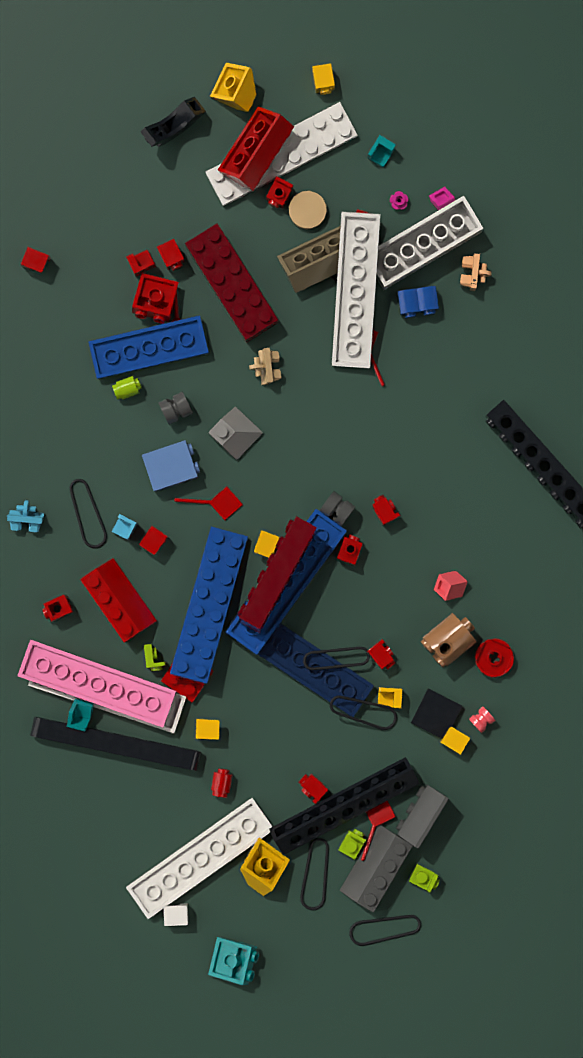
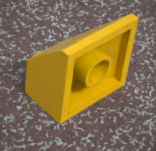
M225 63L210 97L236 110L249 112L256 97L252 69L246 66Z
M259 837L240 870L247 884L264 896L273 891L290 859Z

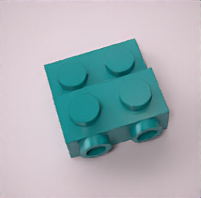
M217 937L208 975L240 985H249V982L253 981L255 972L252 970L253 964L259 958L257 946Z

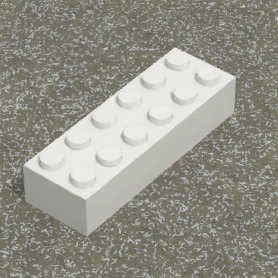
M462 196L378 246L376 278L383 290L482 233L483 227L466 198Z

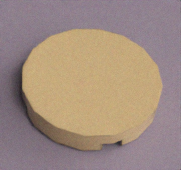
M312 191L298 193L293 197L289 205V216L292 222L297 227L305 230L318 227L324 221L327 212L323 198Z

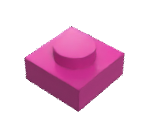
M446 187L429 195L431 203L438 210L455 201V197Z

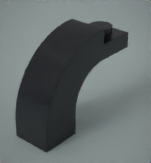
M194 96L184 100L171 114L161 121L144 127L141 134L151 147L156 145L160 147L187 130L206 111Z

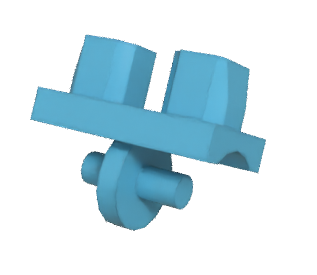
M25 500L24 505H17L16 510H10L7 515V521H10L11 530L15 531L21 530L22 522L29 523L30 532H39L44 520V513L36 512L35 506H29V500Z

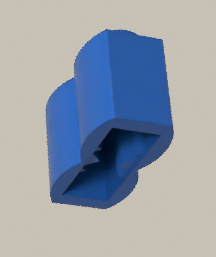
M436 286L398 291L400 315H405V318L416 317V313L423 312L424 315H433L435 311L439 310Z

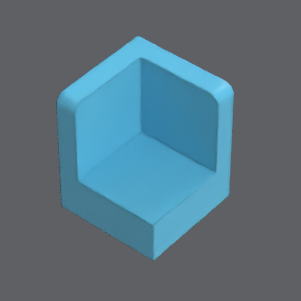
M119 514V519L112 532L130 540L138 523Z

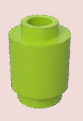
M133 376L117 381L115 385H112L117 400L121 398L124 400L140 394L139 390L142 389L139 379H134Z

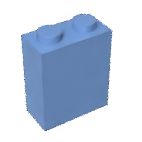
M186 440L142 455L154 492L198 478L197 473H200L197 462L193 463L191 455H194L191 443L187 444Z

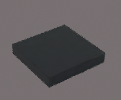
M428 688L411 723L443 739L449 727L453 726L462 705Z

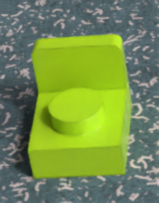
M152 644L144 645L146 668L151 667V671L163 670L162 666H166V662L154 663V659H157L156 647L153 648Z
M349 829L338 850L356 859L363 844L366 842V838L363 837L364 833L357 829L353 831Z
M416 864L408 880L429 893L432 889L436 890L440 882L437 879L439 876L437 873L419 864Z

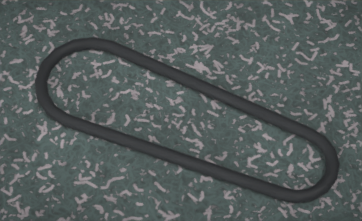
M76 479L72 481L69 488L82 539L88 547L99 548L106 542L107 533L88 484L82 479ZM76 482L84 483L104 532V539L98 545H91L85 539L72 489Z
M339 695L330 701V709L333 713L380 730L391 729L397 721L396 711L390 706ZM341 698L387 708L393 712L394 721L388 727H381L337 712L333 709L332 705L334 700Z
M323 838L314 839L310 844L300 900L302 905L309 910L319 909L325 901L329 845ZM316 841H323L326 845L322 901L316 907H309L303 901V894L312 847Z
M415 915L362 920L355 922L351 926L349 936L354 944L365 946L417 933L420 930L421 921ZM403 918H415L418 921V927L414 931L365 943L355 941L352 936L353 928L362 923Z

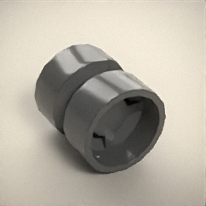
M183 391L174 395L172 400L167 398L159 402V406L169 425L177 422L180 416L185 418L193 414Z
M333 491L320 509V512L327 517L332 516L333 521L342 526L356 506L348 500L343 501V497Z

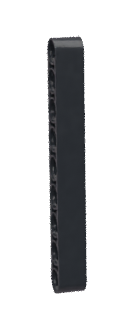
M34 717L30 736L194 771H198L201 751L88 727L86 731L67 727V723L40 717Z

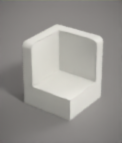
M188 903L177 906H164V926L188 925Z

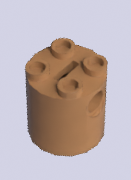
M451 613L422 637L423 640L420 642L430 653H435L432 657L444 668L449 666L476 643V640L471 635L475 627L466 617L460 621Z

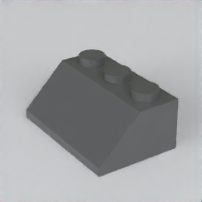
M428 784L425 787H420L416 794L418 797L415 804L411 802L406 810V813H408L406 819H401L396 827L398 830L397 835L416 848L420 847L449 799L446 795Z

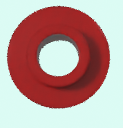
M218 768V772L213 773L211 786L213 796L227 798L228 793H230L233 774L229 773V770Z

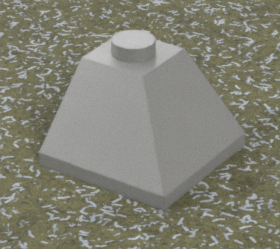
M234 407L208 433L230 455L238 460L263 432L240 410Z

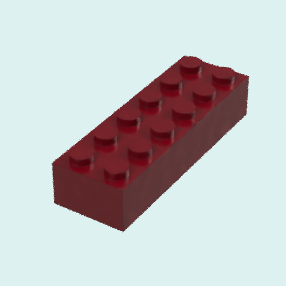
M218 223L185 243L190 255L246 343L278 324L276 315Z
M297 516L294 521L290 519L285 528V533L287 534L285 537L281 536L278 540L276 553H271L266 562V566H268L266 571L262 570L257 578V583L259 584L256 588L252 587L247 596L249 600L247 605L243 603L238 612L239 622L259 634L316 534L317 527Z

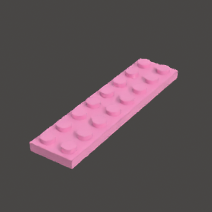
M34 640L29 642L18 673V677L162 728L165 725L176 691Z

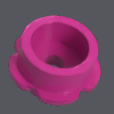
M397 191L394 195H391L390 203L392 208L403 210L407 207L409 199L406 194Z

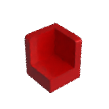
M27 247L21 266L25 269H32L42 273L47 261H50L51 258L45 253Z
M148 250L135 256L133 253L126 256L135 276L156 267Z
M151 526L139 545L155 555L169 537Z

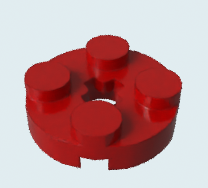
M500 639L484 641L478 646L475 653L476 666L483 674L490 677H498L507 673L514 662L510 646ZM495 652L498 653L499 661L491 663L489 655H493Z

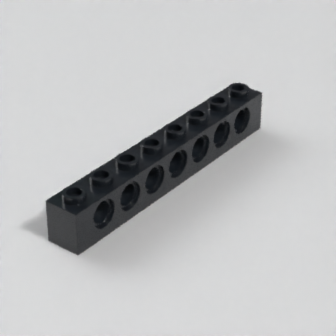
M502 400L485 416L487 418L486 423L491 429H497L500 433L498 435L505 444L508 442L513 447L511 451L517 458L522 457L525 461V467L530 472L534 471L538 475L537 480L542 486L547 485L551 490L549 492L556 501L560 500L564 504L562 506L564 511L568 515L572 514L577 519L575 523L583 530V515L577 509L580 504H583L582 486L507 402ZM508 419L511 423L510 428H503L501 420ZM514 434H522L523 442H515L513 438ZM528 447H533L536 450L535 457L527 455L526 449ZM542 461L547 462L549 465L548 471H541L539 463ZM553 476L561 478L560 486H555L552 483ZM566 490L573 491V500L565 498Z
M405 757L269 828L280 852L282 855H285L420 783Z

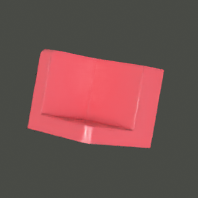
M457 571L439 574L434 591L445 601L460 598L464 594L468 581Z

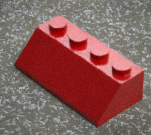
M258 106L221 163L218 171L239 185L254 191L266 170L270 167L273 159L279 153L282 145L290 136L294 126L281 114Z
M114 558L80 579L124 643L157 621Z

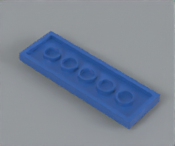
M200 316L89 341L97 379L209 353Z

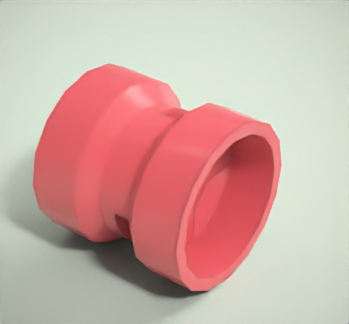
M483 706L478 710L479 714L472 715L469 718L470 722L481 733L486 730L487 723L492 724L496 721Z

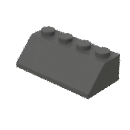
M378 825L374 831L365 860H361L362 851L340 891L356 903L374 912L413 845L382 825Z

